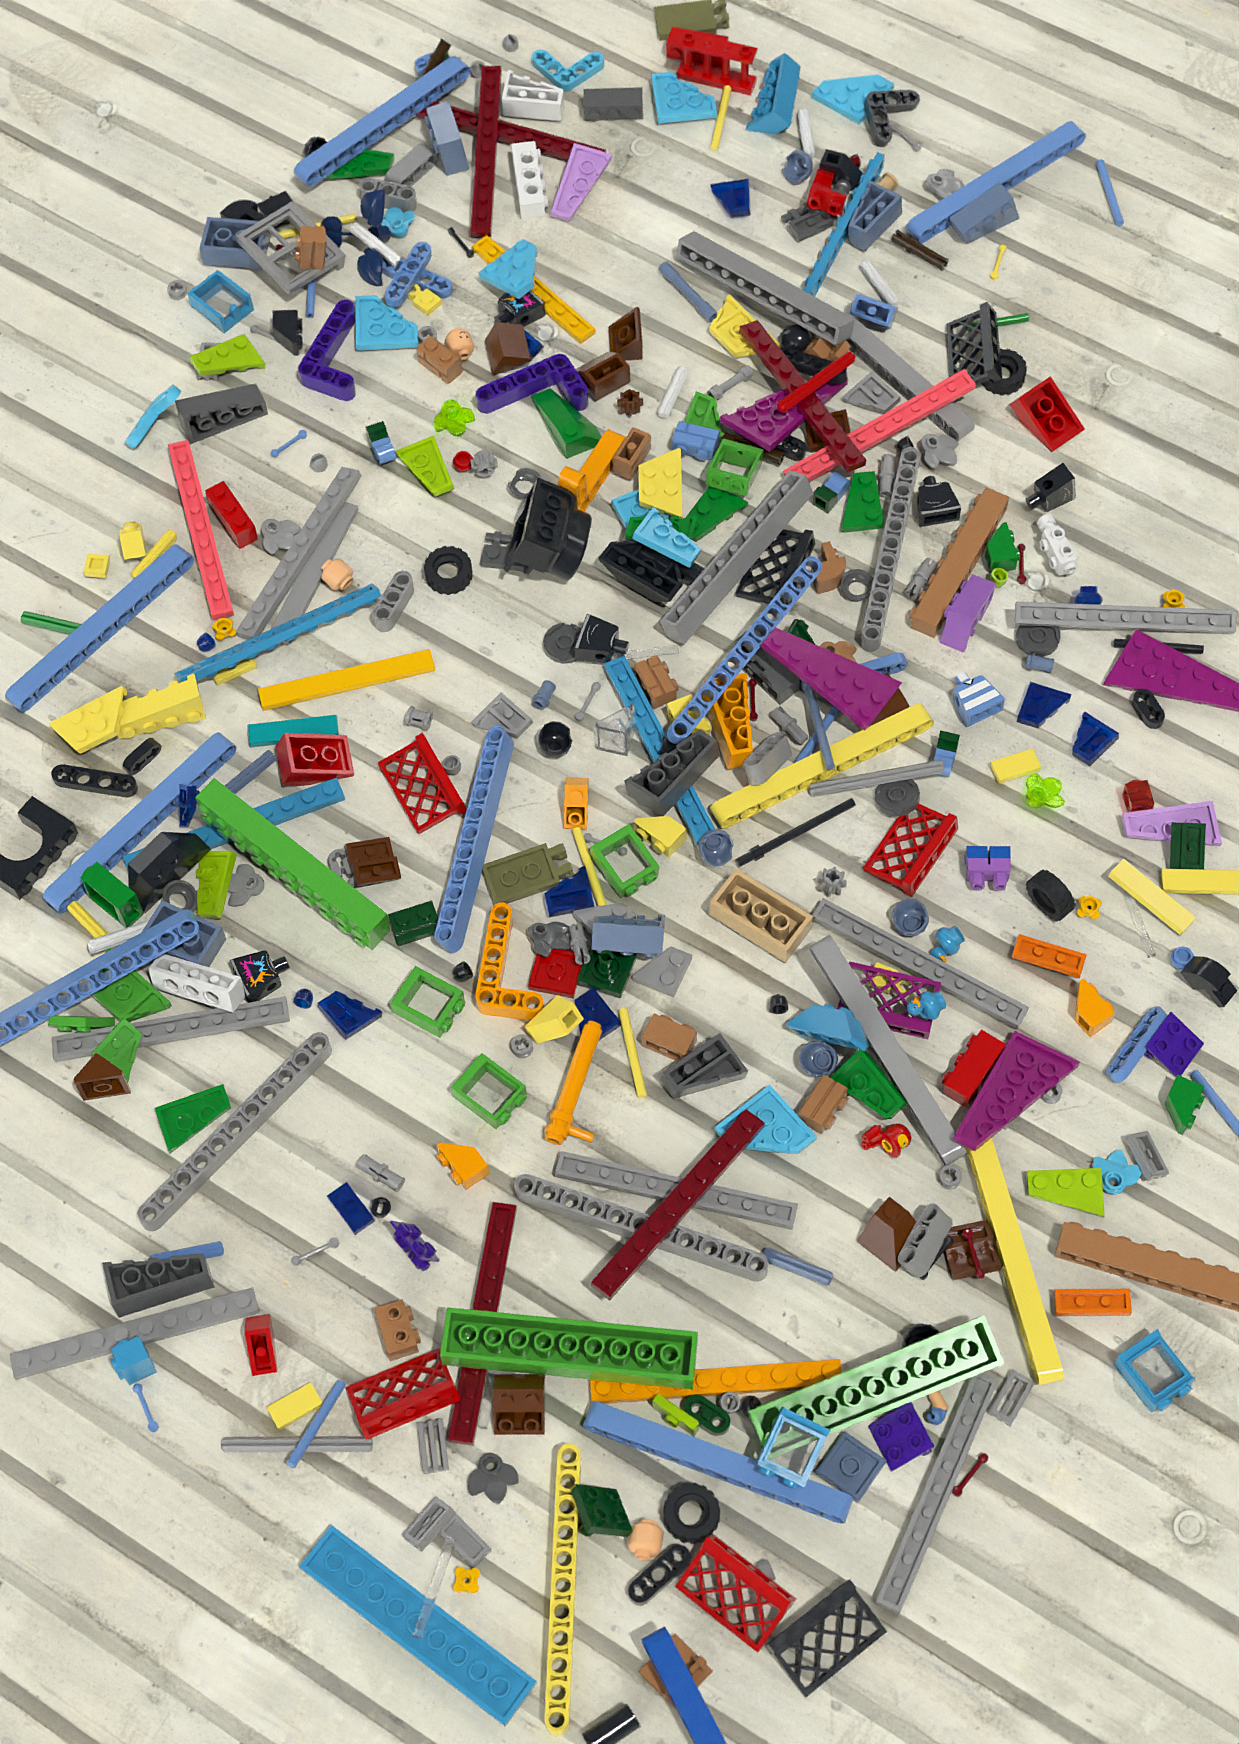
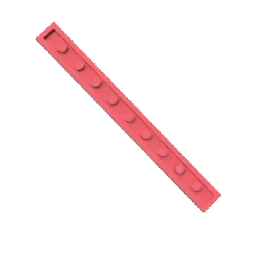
M963 369L847 435L862 453L976 389V384L966 370ZM826 446L783 470V474L785 476L791 470L806 475L808 481L811 482L841 464Z
M189 440L168 444L212 618L216 620L232 616L234 612Z

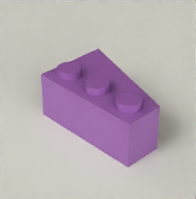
M974 574L971 575L968 581H963L959 593H956L953 598L952 605H948L944 613V617L947 619L940 641L941 644L960 652H965L969 636L973 637L975 625L978 621L982 620L992 600L996 583Z

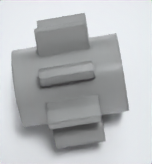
M487 450L478 451L474 455V459L471 460V468L475 470V474L481 477L492 475L495 472L494 468L498 467L497 458H494V453H490Z
M835 866L833 869L828 870L824 868L823 876H818V883H821L820 891H825L829 897L836 893L840 895L841 887H846L847 883L843 879L845 872H839Z

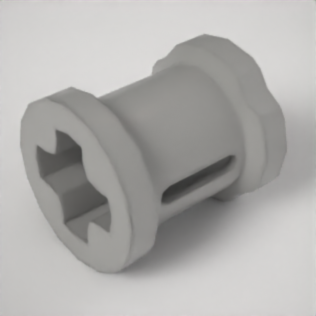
M410 706L405 724L408 726L411 724L420 726L428 731L432 723L433 712L420 711L415 709L414 706Z

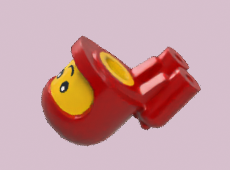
M900 1123L892 1124L884 1131L881 1130V1125H873L861 1135L863 1139L861 1146L866 1151L870 1148L881 1146L891 1157L897 1158L901 1155V1150L910 1145L912 1137L909 1129Z

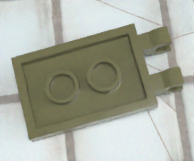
M702 0L654 7L659 41L668 40L672 27L717 34V29L729 28L726 0H717L715 3H712L711 0Z
M544 843L483 864L482 870L494 904L502 902L508 904L561 886L559 879L567 880L575 877L571 863H565L555 868L552 861L563 860L568 857L564 844L561 843L548 849L547 844Z

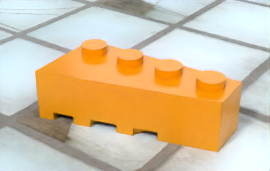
M747 673L737 675L707 712L727 769L744 766V760L753 752L750 708L748 706ZM719 678L714 679L717 685L723 686V682ZM701 695L703 701L710 702L707 695Z

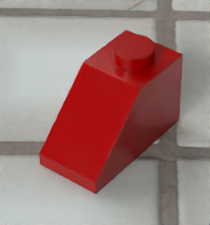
M271 1315L247 1317L245 1319L244 1332L252 1376L276 1373L277 1359Z

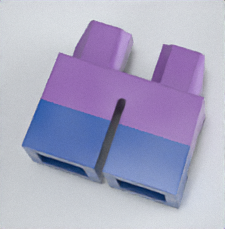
M966 846L964 856L967 870L966 879L970 881L972 890L984 889L985 881H993V889L1005 890L1011 871L1010 846H990L989 851L987 846Z

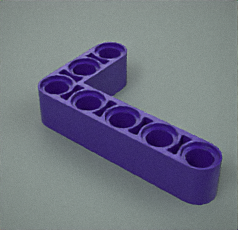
M344 299L336 304L298 366L302 386L342 401H350L356 396L354 379L350 374L328 366L356 322L352 301Z
M555 354L479 387L475 395L479 412L488 414L557 384L567 402L577 411H583L589 405L588 388L569 358L564 354Z

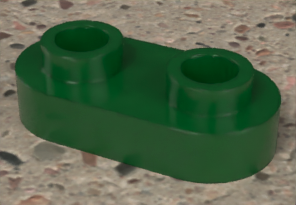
M691 1395L686 1399L684 1411L699 1421V1427L714 1436L724 1435L729 1430L730 1416L725 1410L701 1395ZM698 1406L701 1408V1411L694 1413L692 1408ZM715 1420H720L722 1422V1425L720 1427H715L713 1425V1422Z

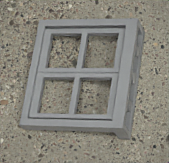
M293 201L236 235V241L289 295L333 267L337 271L342 269L346 256L326 235L327 242L323 269H307L290 279L275 264V262L290 253L295 257L296 240L288 243L273 228L274 226L286 219L299 232L302 226H311L312 228L317 226ZM266 231H269L284 246L270 256H267L253 241V239Z

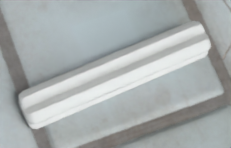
M800 109L797 116L803 151L810 155L811 158H814L815 149L809 113L807 109Z
M358 222L353 223L350 227L352 234L371 249L379 252L380 256L391 265L397 266L400 263V255Z
M868 259L863 261L861 269L885 303L897 307L899 299L873 263Z
M679 366L658 408L657 415L659 417L668 418L688 375L686 367Z
M149 920L90 940L87 944L88 949L92 954L120 945L140 934Z

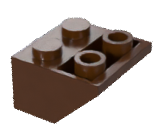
M606 352L576 369L587 386L589 394L595 401L630 383V366L617 352Z
M545 1375L494 1376V1435H545Z

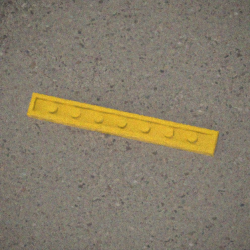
M487 235L472 245L473 252L487 264L492 263L502 253L506 252ZM534 276V288L531 291L545 302V314L579 344H582L596 334V328Z
M427 649L258 688L262 709L265 711L436 670L431 650Z

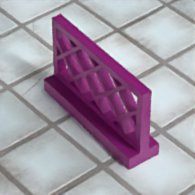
M849 961L852 969L860 970L866 976L865 979L860 981L863 985L869 981L875 992L869 995L870 998L878 995L884 1005L878 1008V1011L891 1031L929 1039L933 1020L917 1019L914 1015L908 1017L907 1015L910 1014L908 1011L900 1015L895 1014L890 1006L901 1000L907 1009L908 1003L904 999L905 997L914 992L920 997L919 989L924 986L934 987V993L940 991L941 982ZM882 975L887 978L889 984L878 989L872 979ZM902 980L908 981L913 989L901 994L895 984ZM892 987L898 997L887 1003L881 993ZM841 1000L838 1002V1010L840 1007L845 1008Z

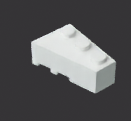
M508 70L502 96L503 116L562 121L564 91L561 88L544 82L539 84L531 81L530 77L525 75L524 77L514 74V71Z

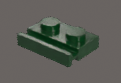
M1171 822L1170 868L1204 870L1206 823Z
M432 900L388 914L398 947L435 935L438 916Z

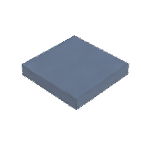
M844 1431L815 1474L837 1490L852 1496L853 1501L858 1504L887 1460Z

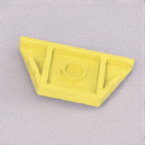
M729 294L726 297L725 304L719 309L716 319L712 321L709 332L735 358L756 354L739 333L740 326L756 320ZM771 336V338L775 341V343H776V344L778 345V347L780 348V343H779L775 338H773V337Z
M677 448L638 465L639 506L647 509L655 507L662 515L667 513L682 518L681 448Z
M120 686L49 724L81 754L119 735L120 719L124 711L121 704L123 696H127V689Z

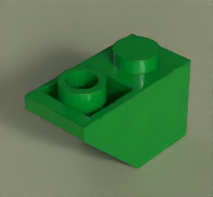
M1007 522L1000 525L986 547L985 558L990 574L995 568H1002L1005 571L1016 570L1017 561L1020 560L1019 549L1014 546L1013 531L1009 530Z
M1177 1074L1165 1101V1106L1178 1134L1183 1136L1186 1128L1191 1130L1197 1117L1192 1115L1195 1108L1200 1110L1205 1096L1201 1095L1204 1088L1203 1085Z

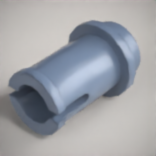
M1032 653V655L1028 654L1025 667L1029 668V670L1038 669L1051 673L1054 659L1035 656V653Z
M545 680L539 692L533 696V705L538 709L548 707L550 704L549 699L555 691L556 685L549 680Z

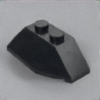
M636 540L618 543L617 541L610 542L598 558L618 581L654 602H670L683 586L677 561Z
M160 832L128 863L129 888L136 893L144 913L162 898L163 888L169 882L180 880L211 850L197 834Z

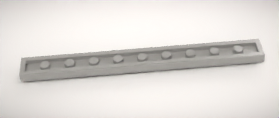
M346 467L340 468L237 628L236 634L238 637L248 640L262 633L362 475L359 470Z
M1016 602L1015 625L1234 634L1236 632V610Z
M824 898L812 914L814 922L917 977L941 982L940 989L1015 1029H1018L1029 1010L1028 1006Z
M285 996L240 1004L234 1012L215 1008L131 1024L142 1033L138 1045L139 1048L288 1022L290 1017L288 1002ZM115 1026L94 1029L91 1032H77L52 1037L55 1062L93 1056L91 1052Z
M564 1151L560 1152L555 1171V1177L662 1201L684 1179ZM713 1185L697 1202L694 1208L793 1230L798 1204Z
M253 1287L10 1353L13 1376L15 1380L113 1354L111 1349L124 1339L131 1340L140 1336L145 1345L258 1314L259 1309Z
M982 1373L971 1378L875 1604L900 1615L998 1380Z

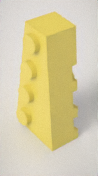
M195 674L187 676L188 680L178 683L177 680L168 683L169 687L163 690L152 689L148 691L145 697L134 696L122 701L121 706L124 708L120 719L119 739L132 738L135 735L153 733L156 730L174 728L180 724L195 723L201 719H206Z

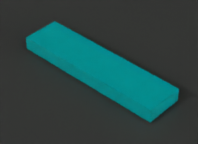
M337 715L248 724L250 748L276 745L284 733L339 735Z

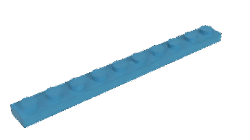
M877 152L874 159H870L866 174H862L859 187H855L852 193V200L847 202L844 215L839 217L836 230L831 232L828 240L829 243L827 246L824 245L821 251V258L816 260L813 266V273L808 275L803 291L814 297L816 296L849 234L848 225L856 208L859 207L861 197L867 189L868 181L876 183L883 170L885 154Z
M371 583L174 673L179 683L188 680L187 676L195 674L197 682L201 678L212 677L225 667L231 668L245 658L251 659L256 657L260 651L265 649L271 650L277 647L278 643L285 640H293L304 631H313L318 627L317 625L324 622H332L337 619V616L344 613H352L363 604L369 605L374 603L377 598L382 596L380 590Z
M625 656L604 663V668L653 763L657 762L659 757L663 755L659 751L664 742L663 737L666 734ZM692 785L675 805L696 845H699L701 837L707 831L714 830L715 827Z
M336 777L253 809L276 826L344 801L345 796ZM213 824L187 832L197 834L211 849L233 842L230 838H223L218 833V828ZM143 849L123 856L127 869L128 863Z

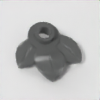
M535 923L529 927L528 936L534 943V949L544 957H548L552 949L569 950L571 947L570 940L566 935L569 933V926L564 923Z
M487 1453L480 1458L478 1469L469 1476V1493L471 1496H475L485 1492V1495L492 1502L500 1504L506 1496L507 1485L519 1483L518 1474L512 1465L503 1463L499 1455ZM494 1463L496 1467L490 1471L486 1469L487 1464Z

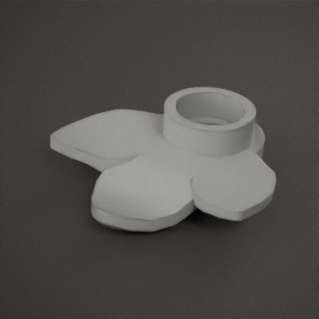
M941 169L937 174H930L926 179L927 189L937 193L942 199L962 188L964 184L960 179L954 177L955 172L949 169Z
M926 434L921 439L924 461L932 469L937 468L940 462L947 465H956L957 455L954 449L958 447V442L948 435L936 436L934 434Z
M276 519L265 520L261 526L265 550L271 555H274L279 548L288 550L295 540L294 535L301 531L300 526L290 520L280 522ZM269 526H272V527H275L276 529H275V530H270L268 527H269Z
M240 864L237 867L236 873L232 874L228 892L231 893L228 901L229 906L243 905L248 902L251 896H257L264 890V880L259 874L255 873L252 866Z

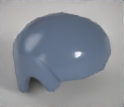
M795 150L786 157L787 164L783 167V172L787 180L791 183H799L810 177L813 170V162L810 155L803 150Z
M721 829L709 830L699 841V852L707 864L714 867L723 866L731 860L734 844L726 831Z
M904 899L896 905L892 913L896 929L907 937L917 936L924 932L929 923L926 907L916 899Z
M811 1041L801 1049L799 1060L801 1067L808 1074L822 1077V1075L828 1076L830 1073H833L837 1067L838 1056L836 1049L829 1043Z

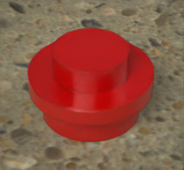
M460 451L453 458V466L458 471H468L471 469V460L474 458L469 452Z

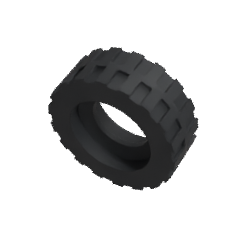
M1000 348L1001 365L1012 368V377L1002 378L1003 380L998 382L990 379L981 384L987 391L995 395H1011L1014 392L1016 393L1019 388L1021 389L1025 382L1027 372L1026 361L1016 351ZM980 367V375L985 374L984 368Z
M442 546V548H436L435 551L430 552L428 558L426 557L425 578L428 586L433 591H437L439 594L450 595L457 594L469 586L470 580L473 577L471 559L461 548ZM444 563H455L459 567V572L455 577L442 578L438 574V568Z
M1042 869L1027 881L1026 890L1029 897L1037 908L1050 919L1061 921L1075 909L1076 903L1072 893L1055 874Z
M685 1483L683 1486H677L672 1493H669L667 1500H665L663 1510L664 1523L667 1526L668 1532L676 1540H681L682 1543L696 1544V1542H704L718 1528L720 1521L718 1499L704 1485ZM696 1501L702 1505L705 1515L702 1522L698 1525L689 1526L681 1521L679 1510L685 1502Z

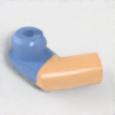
M938 1390L928 1394L933 1405L927 1414V1419L933 1425L941 1424L948 1411V1405Z

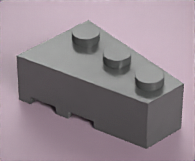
M754 630L757 636L762 637V633L759 630ZM742 634L735 640V645L743 637L744 634ZM741 646L743 652L749 653L747 647ZM761 646L742 669L751 679H755L757 684L779 705L799 691L800 678Z
M719 1033L662 1072L660 1081L673 1099L745 1079L748 1070Z

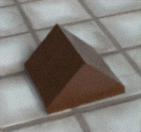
M635 307L608 327L610 352L619 353L625 361L643 360L640 308Z
M495 322L485 339L492 374L497 375L532 361L524 326Z
M97 1053L93 1055L74 1077V1083L83 1101L131 1094V1089L122 1070Z

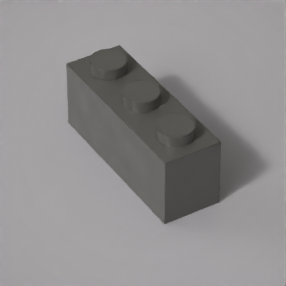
M642 87L583 89L584 121L643 119Z

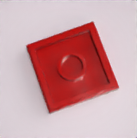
M552 949L548 957L537 953L528 990L574 999L578 985L577 978L584 959L581 958L582 965L576 963L573 951Z

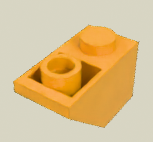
M567 777L565 782L564 828L574 829L580 827L581 829H587L589 778Z
M1083 978L1080 980L1077 989L1075 1021L1089 1037H1092L1112 1022L1115 1011L1112 1004L1098 994L1097 988Z
M442 1142L437 1144L438 1155L436 1156L443 1167L448 1166L452 1171L450 1175L457 1185L462 1184L465 1190L490 1174L488 1164L475 1147Z

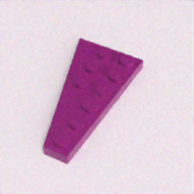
M848 378L844 383L840 384L826 382L815 390L814 393L823 404H826L848 385ZM780 390L755 401V404L752 406L738 408L731 415L727 413L721 415L720 422L770 452L804 423L806 418L796 405L785 413H781L777 409V402L787 396L784 390Z
M776 627L760 645L864 731L870 726L902 684V682Z
M1137 629L1103 686L1111 687V685L1122 687L1124 690L1132 691V689H1147L1154 696L1180 701L1184 699L1193 701L1195 704L1205 703L1215 705L1216 708L1239 712L1238 682Z
M1014 1031L957 1130L953 1141L976 1151L1056 1086L1057 1083L1078 1068L1080 1062Z

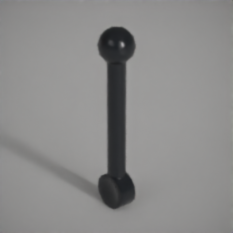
M453 227L448 228L449 234L466 251L467 257L472 258L474 256L473 250L468 249L455 233Z
M948 1236L944 1239V1244L938 1251L930 1269L945 1249L953 1244L952 1237ZM928 1272L924 1276H921L919 1278L921 1280L926 1279L928 1276Z

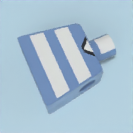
M962 672L955 677L958 686L954 688L953 700L966 728L1003 711L1005 698L984 676L979 675L970 679L966 672Z

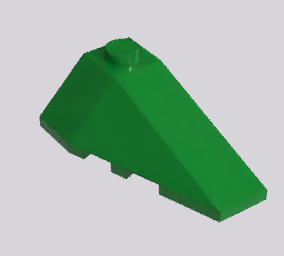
M548 388L531 395L533 402L566 459L595 448L602 437L596 426L555 391Z

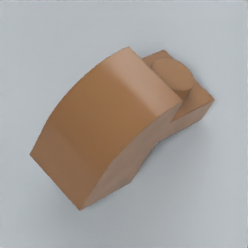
M819 336L810 342L804 352L834 362L845 354L851 345L845 340L834 346L831 342Z
M830 541L824 542L821 545L822 570L813 581L817 594L838 588L845 574L846 558L845 556L839 558L836 548H832Z

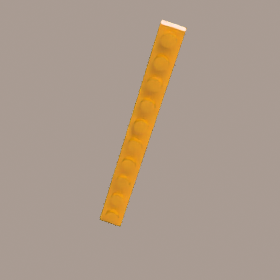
M841 1359L695 1370L693 1390L590 1380L591 1401L612 1404L653 1401L657 1394L662 1395L666 1399L688 1398L691 1395H701L703 1397L720 1396L727 1392L747 1394L799 1390L841 1373Z

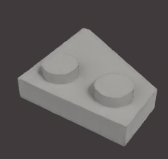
M872 371L842 396L844 403L883 414L890 411L901 401L900 396Z
M501 692L471 723L476 728L488 731L494 726H501L509 736L518 738L533 724V720Z
M624 903L576 909L573 911V918L579 924H582L591 936L594 916H624V919H636V915Z
M669 947L662 955L660 954L636 972L632 980L674 997L692 961V954Z

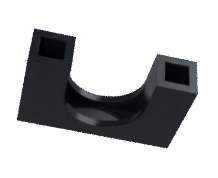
M33 796L18 811V815L23 824L43 837L40 849L36 854L24 860H11L0 854V888L19 900L31 891L34 883L46 874L48 867L60 858L62 851L75 841L78 834L74 822Z

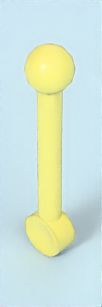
M1004 244L999 246L1000 252L994 271L990 274L992 280L998 279L1000 262L1003 252L1007 249Z

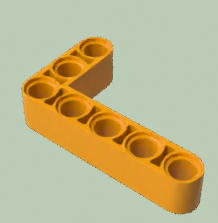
M609 429L606 430L580 471L567 466L562 469L558 478V486L574 494L576 498L574 508L585 512L612 471V458L626 438L625 436Z
M503 902L497 903L492 907L476 989L477 1008L484 1015L532 1020L544 1008L542 996L532 991L501 988L513 918L512 910L508 904ZM500 915H506V916H507V917L504 918V919H499V918H497V917L500 916ZM498 935L503 936V938L499 940L493 939L495 936ZM493 956L499 957L498 960H490V958ZM489 977L496 978L492 982L486 981V979ZM485 998L492 999V1001L489 1003L482 1002V1000ZM508 1001L515 1002L512 1006L505 1005ZM531 1004L538 1005L535 1009L528 1008Z

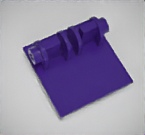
M1170 1012L1145 1045L1147 1050L1144 1055L1148 1059L1156 1057L1176 1077L1177 1074L1180 1076L1183 1074L1204 1043L1179 1018Z
M390 1221V1224L396 1230L393 1234L395 1236L394 1240L405 1253L409 1252L408 1257L412 1258L411 1261L418 1269L426 1271L431 1266L429 1264L430 1261H440L435 1255L436 1249L429 1242H425L420 1236L422 1232L416 1225Z
M912 1402L904 1404L868 1426L880 1451L887 1460L891 1472L920 1455L926 1456L932 1452L931 1449L935 1447Z

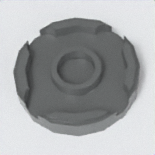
M565 623L552 626L545 633L543 640L546 655L554 662L561 664L577 661L575 660V645L581 628L575 624L565 625Z
M1020 625L1016 632V642L1019 648L1026 654L1032 655V653H1035V656L1040 657L1052 654L1057 649L1061 639L1058 627Z
M912 779L880 784L875 789L877 808L889 816L900 817L907 815L916 809L920 801L918 785Z

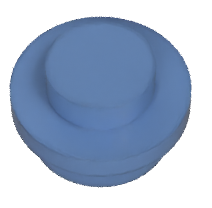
M1178 947L1172 951L1170 960L1174 967L1183 970L1194 954L1187 947Z

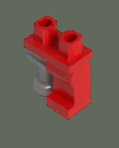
M818 168L806 205L814 210L820 209L827 211L828 214L841 216L847 195L851 190V185L847 180L840 179L836 182L834 188H831L835 174Z

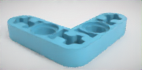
M536 50L532 54V65L553 85L567 92L600 72L604 68V56L599 52H592L566 69L547 51ZM555 68L558 71L555 73H551L548 70ZM577 70L586 71L583 74L576 73Z
M172 384L157 396L130 432L125 443L134 449L158 415L171 406L182 391Z

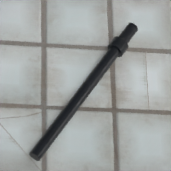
M850 798L761 846H754L749 849L750 852L735 859L737 866L741 867L752 860L757 861L763 858L764 854L855 807V801Z

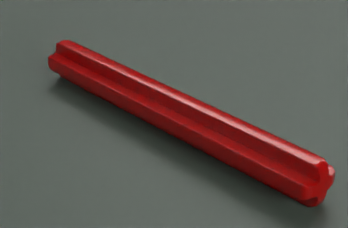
M851 351L843 354L777 402V409L781 413L791 409L854 363L855 354H852Z

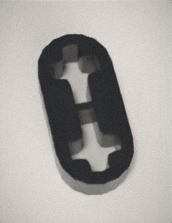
M1147 689L1137 690L1133 696L1132 705L1143 723L1150 729L1161 727L1165 719L1162 707L1151 691ZM1141 697L1143 700L1147 699L1146 704L1144 701H1139V698ZM1151 714L1153 715V717L1158 716V720H1156L1155 718L1150 719Z
M154 738L146 739L125 758L123 767L130 774H137L160 753L162 745Z

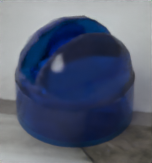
M206 632L197 639L196 645L199 646L198 649L202 652H208L216 647L214 639Z
M303 988L297 991L293 1002L300 1008L308 1009L311 1007L314 997L309 989Z

